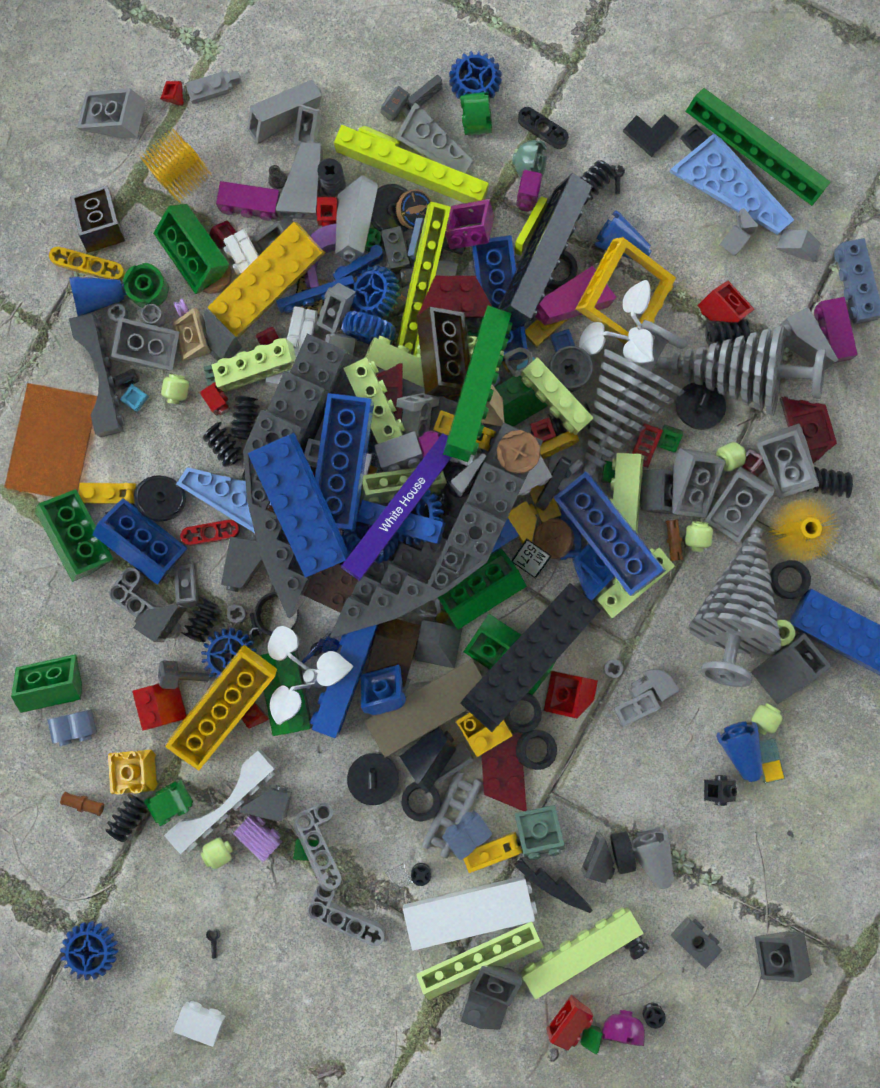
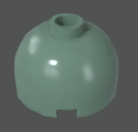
M527 141L513 154L512 164L515 165V170L519 177H522L524 170L544 175L547 156H543V150H547L545 142Z

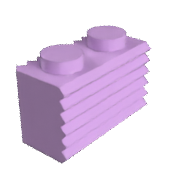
M250 815L233 834L260 861L264 862L282 843L281 835L273 828L270 830L265 825L266 821L264 818Z

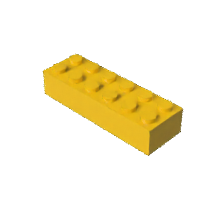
M293 222L208 306V309L235 337H240L325 252L297 222Z
M243 645L170 736L165 747L199 771L274 679L277 668L246 645Z

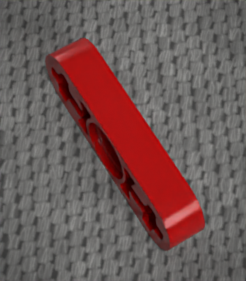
M233 520L195 525L184 528L181 531L180 538L183 543L189 546L227 540L230 537H237L239 535L240 526ZM228 524L235 527V530H232V534L225 531L221 532L223 536L220 537L219 525H221V529L228 528ZM209 527H213L216 530L213 538L205 536V530ZM198 529H201L200 534L203 540H200L199 536L193 537L191 542L189 539H186L189 531L193 534H198Z

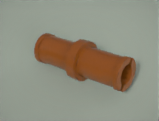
M679 519L665 521L668 534L666 543H669L670 561L684 560L681 547L683 538L680 537Z
M64 792L60 800L61 805L75 808L81 813L85 811L97 816H101L105 806L104 803L90 800L87 796L83 795L80 797L68 792Z

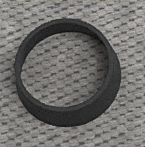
M277 592L264 595L258 601L254 611V618L258 628L269 636L273 632L263 625L261 609L267 600L278 597ZM299 609L297 610L296 621L294 625L290 628L291 630H293L297 625L299 619Z

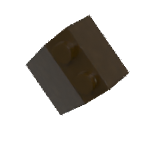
M108 185L70 197L78 234L87 253L125 242L122 226Z
M399 619L380 623L377 628L366 673L399 665L401 668L402 687H405L421 625Z

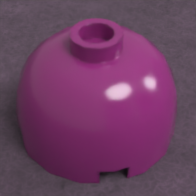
M620 1010V1014H612L606 1019L602 1030V1039L644 1046L645 1029L642 1022L632 1016L633 1012Z

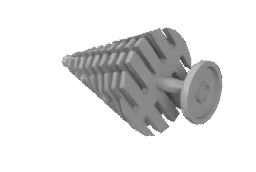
M644 320L642 328L650 331L655 336L653 341V362L641 363L639 366L607 349L604 350L605 357L636 374L632 377L602 362L601 368L629 383L630 386L627 389L600 375L599 381L622 393L624 396L620 400L597 388V395L618 405L615 411L595 400L594 407L610 415L612 418L609 422L594 413L592 414V420L604 426L606 430L602 432L590 426V433L600 438V441L596 443L589 439L588 446L594 449V452L591 454L586 451L585 458L589 461L582 469L583 473L587 472L593 476L597 465L603 467L607 463L601 459L603 454L610 458L616 454L607 448L609 444L619 449L625 446V444L613 438L615 433L630 441L636 437L620 428L622 422L640 432L646 428L626 417L628 411L649 423L655 419L631 406L634 400L659 414L665 410L638 395L640 390L669 405L675 401L645 384L646 379L678 396L685 392L667 380L655 375L651 370L666 344L669 343L677 348L684 349L688 344L687 341L650 321Z
M781 325L775 327L772 342L771 329L769 328L762 331L759 344L757 332L750 333L746 347L745 337L740 336L735 339L733 347L732 339L723 341L721 351L718 342L711 344L708 356H706V347H699L696 353V360L693 357V349L686 350L683 360L680 359L681 352L673 354L672 359L660 357L658 367L660 369H672V374L679 376L680 369H683V377L688 381L691 380L692 371L694 370V381L698 385H703L706 371L707 389L714 391L717 383L719 394L725 396L729 387L730 398L738 401L741 392L743 404L749 406L753 397L755 409L762 411L765 402L766 413L774 416L778 403L781 377L812 380V397L816 399L821 398L826 365V349H819L817 351L813 367L783 365L785 336L784 327Z
M753 527L751 529V537L749 539L746 537L743 541L742 547L730 561V566L725 568L724 574L718 579L709 596L703 602V606L699 608L696 616L689 624V630L695 637L707 644L725 649L723 661L706 662L700 670L701 675L706 679L725 686L746 687L752 683L750 672L735 664L737 653L750 654L752 652L755 655H765V653H775L774 649L778 651L781 648V638L777 624L778 619L771 587L772 582L767 563L768 557L765 552L766 544L761 539L764 531L760 527Z

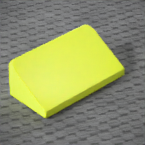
M368 126L359 127L358 131L397 147L400 145L399 140Z

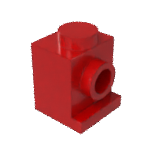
M317 197L318 226L325 227L336 224L337 197ZM327 214H331V215H332V217H325V216H326Z
M215 381L199 393L211 411L217 416L218 414L223 415L227 413L230 408L226 403L229 400L224 391H219L220 389L217 388Z
M549 417L530 424L531 435L543 440L542 443L556 437Z

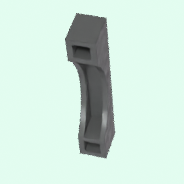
M93 313L69 318L73 338L89 352L98 373V396L91 413L94 432L100 438L124 432L125 420L123 415L119 413L118 407L121 406L119 396L115 395L114 391L116 383L109 369L112 368L109 356H106L105 349L108 347L105 338L101 334V330H103L101 319L97 318Z

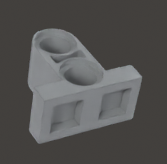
M420 393L397 398L396 407L403 409L402 423L405 428L402 431L403 435L415 431L419 438L423 436V433L429 431L432 407L439 406V397Z

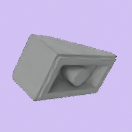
M481 454L451 480L450 486L460 497L484 462L485 454Z
M195 564L174 566L176 604L186 608L196 607V604L199 603Z

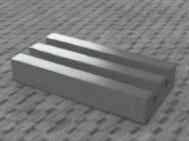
M439 75L434 76L408 98V108L411 110L415 102L421 107L443 89L442 78Z

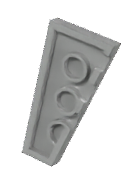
M415 102L396 139L437 163L467 174L474 161Z

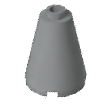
M653 827L638 832L637 838L634 840L632 837L630 838L635 858L655 887L660 889L669 888L674 881L667 829L664 828V831H660L659 827Z

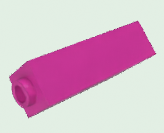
M591 266L545 296L536 307L537 314L535 317L537 320L541 321L545 326L583 315L575 308L596 271L595 268ZM607 284L595 305L597 310L609 307L617 298Z

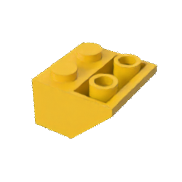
M471 713L456 720L477 757L513 736L504 720L493 732L487 729Z

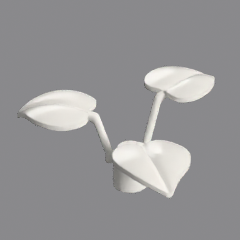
M644 280L634 285L626 292L623 298L624 311L631 313V317L638 325L629 331L628 336L608 331L604 332V324L594 322L583 331L579 347L584 349L589 355H595L603 348L605 344L604 336L608 335L628 340L624 346L623 354L629 361L633 363L653 362L652 334L650 331L642 328V324L636 317V314L644 313L650 301L649 281Z
M284 626L277 627L273 631L268 643L269 655L277 661H282L288 656L305 669L303 678L306 684L292 686L290 689L286 686H280L272 694L270 711L274 721L279 725L294 717L301 707V697L295 690L310 689L311 686L321 688L334 685L343 679L353 668L351 663L334 651H328L318 659V670L307 667L291 654V652L298 648L299 640L293 630Z

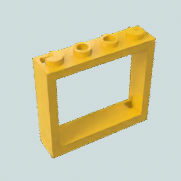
M622 237L613 239L575 309L592 322L603 323L605 331L628 336V331L595 308L623 253L627 254L660 280L647 309L639 319L641 324L644 320L652 323L655 322L654 318L663 307L664 300L672 290L676 277ZM615 337L624 345L628 342V340Z

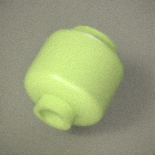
M169 374V377L163 379L161 395L167 398L168 403L179 404L180 401L187 399L189 382L185 380V376Z
M736 442L728 443L720 447L716 452V456L726 461L723 470L727 472L741 467L746 461L744 447Z
M693 521L691 525L687 526L685 544L692 547V551L703 552L704 548L711 546L713 529L708 526L709 523Z
M777 620L781 646L789 645L795 638L794 626L786 620Z
M766 703L765 705L758 706L751 721L756 722L758 731L766 735L767 732L772 734L776 732L783 717L779 709Z
M216 838L203 846L201 857L208 868L218 869L231 861L230 853L233 852V848L228 840L224 842L222 838Z

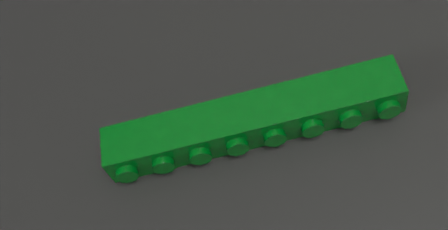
M703 88L697 93L686 109V113L811 206L814 205L831 183V181L707 89Z
M491 306L486 308L443 452L444 455L465 462L469 461L471 455H476L479 446L476 439L481 437L484 428L481 421L486 419L489 407H486V403L491 401L494 392L491 389V385H495L499 374L495 372L496 367L500 368L503 356L500 353L501 350H505L508 342L505 335H509L513 324L509 322L511 317L509 312Z

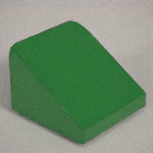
M664 424L657 447L676 453L683 436V431Z
M605 460L607 463L603 466L601 482L611 483V479L615 478V470L612 469L613 462Z
M297 838L293 860L309 861L299 838ZM307 839V842L311 847H316L318 845V841L316 839Z
M591 1025L587 1030L584 1029L580 1041L583 1047L594 1054L599 1053L603 1036L600 1027Z

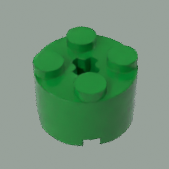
M489 92L460 96L461 108L463 109L462 125L465 135L491 134L492 117Z
M149 263L134 265L124 275L123 284L125 292L137 306L141 308L148 304L160 306L166 300L169 285L165 277L154 265Z
M182 780L165 786L155 792L156 796L153 798L149 796L144 800L155 823H158L159 826H163L171 821L170 818L175 816V814L178 816L185 814L193 806V800Z

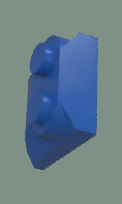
M399 665L361 675V709L364 713L378 715L397 710L405 704L406 696L403 693L401 668Z

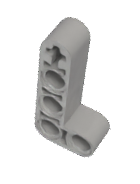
M135 568L125 569L109 591L111 600L134 617H137L140 612L144 613L145 610L158 608L137 593L145 580V576ZM135 572L137 574V579L135 582L131 583L129 580V576L131 573ZM120 589L125 591V596L122 599H119L117 596ZM137 600L141 602L139 611H135L133 607ZM178 622L173 628V633H170L167 638H176L180 635L181 625Z
M323 802L299 813L294 820V829L323 890L330 892L340 885L341 875L318 828L329 822L333 815L331 805ZM318 810H326L328 817L320 818L317 813ZM306 818L309 821V826L301 827L298 822L299 819ZM309 837L317 839L318 845L316 847H311L308 844L307 839ZM318 856L325 857L327 861L326 866H319L316 858ZM330 867L331 870H329L327 873H326V872H325L324 874L321 873V872H324L325 870H327V869ZM328 875L330 878L334 877L335 879L333 886L331 883H326Z
M328 878L326 883H331L333 886L334 881ZM320 884L317 886L308 907V916L312 920L371 946L382 944L385 937V928L382 924L332 903L336 889L330 894H324L321 891ZM313 906H322L323 913H315L313 910ZM339 913L343 920L335 922L332 919V914ZM357 921L362 925V928L354 930L351 927V923ZM366 925H367V926H369V927H368L367 933H366V935H365V934H363V933H364L365 928H366ZM375 930L379 931L377 937L373 938L372 935Z

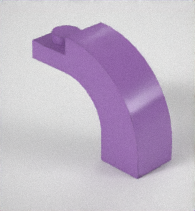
M336 224L322 227L310 235L325 254L335 251ZM319 260L303 275L305 276L307 288L319 286L317 276Z

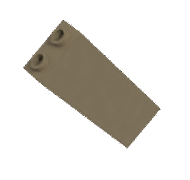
M470 659L406 696V702L401 708L373 715L364 721L384 757L467 710L460 703L483 678L480 674L483 669L478 661L473 662Z

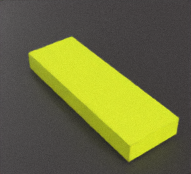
M541 196L515 241V254L522 256L545 210L547 198Z

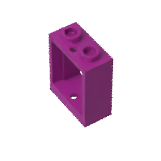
M490 199L451 206L445 231L450 249L489 243L494 221ZM481 223V225L460 228V226Z

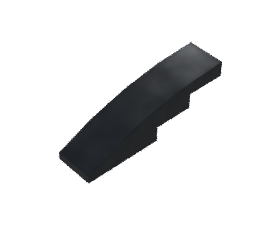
M521 858L515 863L519 871L551 896L585 912L591 913L593 911L591 906L562 876L555 882L542 867L534 872Z

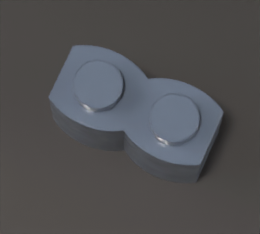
M92 709L47 719L52 744L59 742V746L71 744V739L79 738V742L92 739L91 735L97 733Z
M473 811L464 814L457 825L448 827L442 838L453 854L459 860H462L472 853L477 846L484 843L492 835V832L481 816Z

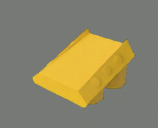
M152 749L108 754L111 794H135L156 789L158 785L155 766L156 754Z

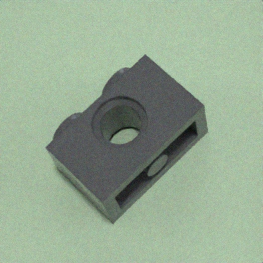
M400 226L381 231L389 268L395 275L400 274L401 269L410 267Z
M686 917L671 936L706 969L723 951L718 946L720 941L711 933L706 935L702 931L704 926L697 919L692 921ZM696 937H702L700 945H693V940Z

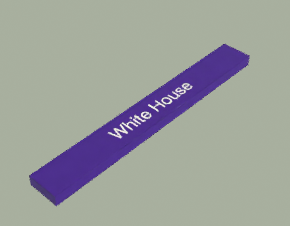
M442 433L343 563L341 566L343 570L359 581L362 579L452 459V457L443 454L448 436Z

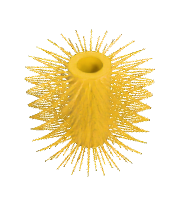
M172 130L177 137H162L168 146L162 143L163 148H161V145L157 143L158 148H155L156 146L152 144L158 154L153 149H151L152 154L146 150L149 157L145 156L150 164L142 156L140 158L156 180L181 204L172 191L179 195L180 199H182L181 194L188 198L184 191L187 193L185 187H188L190 191L193 190L190 187L193 184L189 179L193 180L192 182L196 184L197 181L202 182L198 176L201 177V174L208 175L212 173L205 168V163L200 160L195 150L185 142L186 140L182 139V136L177 135L179 134L178 132Z
M801 499V503L796 500V502L793 501L789 506L786 504L787 508L785 507L782 511L784 517L779 515L781 520L777 521V523L775 522V524L781 523L783 525L778 527L780 528L779 530L769 532H779L772 535L786 534V537L774 542L780 541L777 545L780 543L782 547L787 545L789 548L791 545L792 548L789 550L790 552L794 551L795 559L797 553L800 555V552L802 557L804 550L803 562L805 560L804 556L807 560H811L812 556H821L824 550L821 547H824V544L829 546L826 540L829 537L832 540V537L828 535L834 532L833 529L828 527L837 525L822 526V523L831 520L828 519V514L827 518L826 514L824 517H821L819 514L825 509L817 511V502L815 507L814 504L813 506L810 505V507L807 505L806 509L807 500L806 503H802L803 499Z

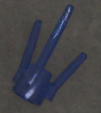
M327 636L325 640L320 638L318 644L306 655L302 663L305 664L320 647H322L321 652L323 653L328 651L337 652L340 647V641L330 636Z

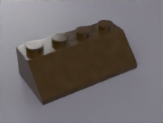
M428 307L416 317L425 394L442 397L460 394L470 363L464 312Z

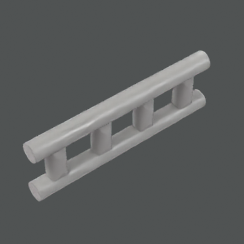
M460 771L455 773L421 845L426 849H429L431 844L442 848L440 855L444 858H448L451 849L444 840L435 836L439 826L442 825L448 828L451 825H457L461 821L462 816L470 811L483 783L475 779L472 785L462 780L464 773ZM458 787L469 792L464 803L453 799ZM449 806L460 811L455 822L444 817Z

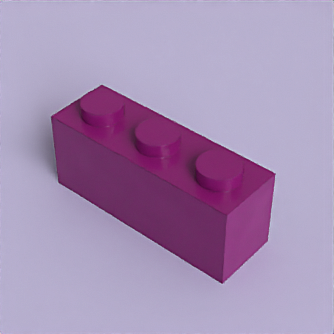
M220 181L216 205L219 211L226 215L236 213L246 218L256 216L265 221L278 220L276 206L281 195L277 189Z
M845 297L818 303L814 309V316L838 358L837 362L852 360L858 353Z

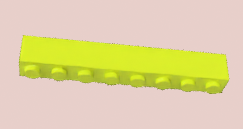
M341 125L335 138L334 146L337 153L455 200L469 203L485 200L487 196L488 182L344 125Z
M430 202L427 206L396 348L399 344L410 349L409 354L413 356L417 355L419 344L416 317L436 275L451 209L450 206Z

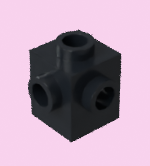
M715 775V779H704V801L715 802V805L727 806V802L736 801V780H729L727 775Z

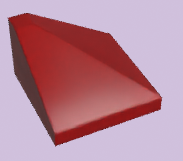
M166 81L160 99L183 106L182 82Z
M256 702L253 703L241 718L248 729L269 720Z

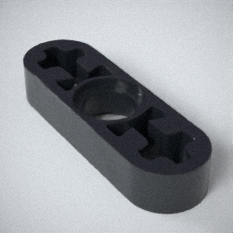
M524 107L519 111L518 123L520 126L556 149L566 147L569 134L565 129L531 107ZM530 115V119L523 120L524 116ZM546 124L549 130L547 132H540L538 126ZM563 136V141H556V137Z
M561 456L551 473L552 477L540 493L535 507L542 511L546 510L565 476L571 460Z

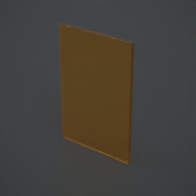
M27 383L4 488L49 497H56L74 489L78 492L93 425L91 413L95 407L97 396Z

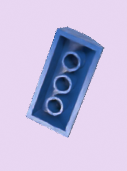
M124 498L97 523L92 534L157 585L171 571L187 550L185 545L154 521L144 517L137 508Z

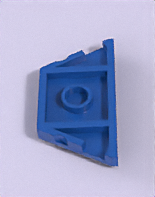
M589 543L572 560L584 594L592 601L611 581L614 575Z

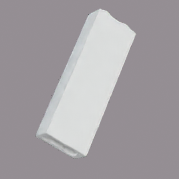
M524 876L404 904L403 913L412 951L531 921L534 922V915L538 913L535 901L531 902L529 894L533 893L530 880L526 881Z

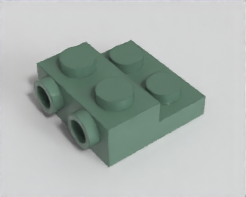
M555 805L515 813L524 858L528 857L529 860H537L541 858L540 854L549 853V856L561 854V850L565 849Z

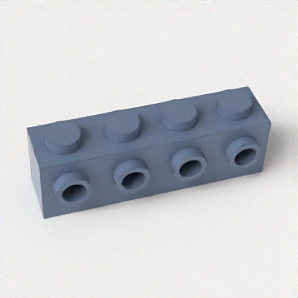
M865 238L842 242L835 249L834 258L839 264V278L844 284L845 289L843 293L845 300H848L849 318L853 321V325L878 320L880 318V298Z

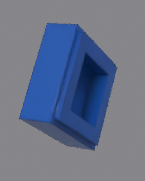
M569 329L550 335L555 353L563 347L575 346Z

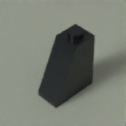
M439 726L399 756L415 782L425 793L430 791L456 751L452 744L454 738L448 730L443 732Z

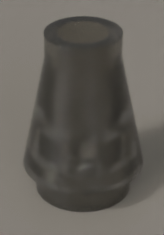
M272 165L269 168L268 183L274 189L283 188L287 175L279 166Z

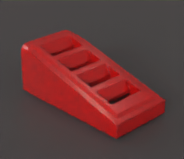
M643 423L642 426L646 428L639 433L632 454L639 453L647 456V460H643V466L648 468L663 429ZM645 430L656 433V436L644 434ZM642 438L653 441V444L642 442ZM643 446L650 449V452L648 453L638 448Z

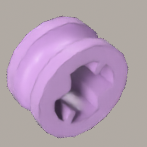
M183 298L180 299L179 303L173 302L180 317L189 312Z

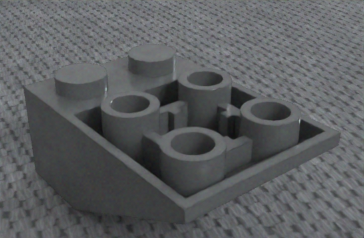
M803 633L797 634L789 645L782 646L751 673L778 705L818 678L831 665L806 634Z

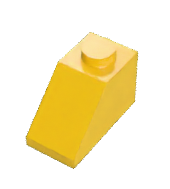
M526 501L512 509L508 516V519L519 534L518 538L522 544L526 538L532 542L537 520L535 515L538 514L532 504L528 505Z

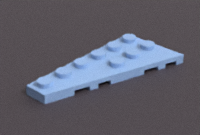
M712 134L670 170L671 174L733 210L739 212L745 208L756 223L776 235L794 221L791 215L716 134Z
M186 468L176 485L255 533L247 503L246 481Z

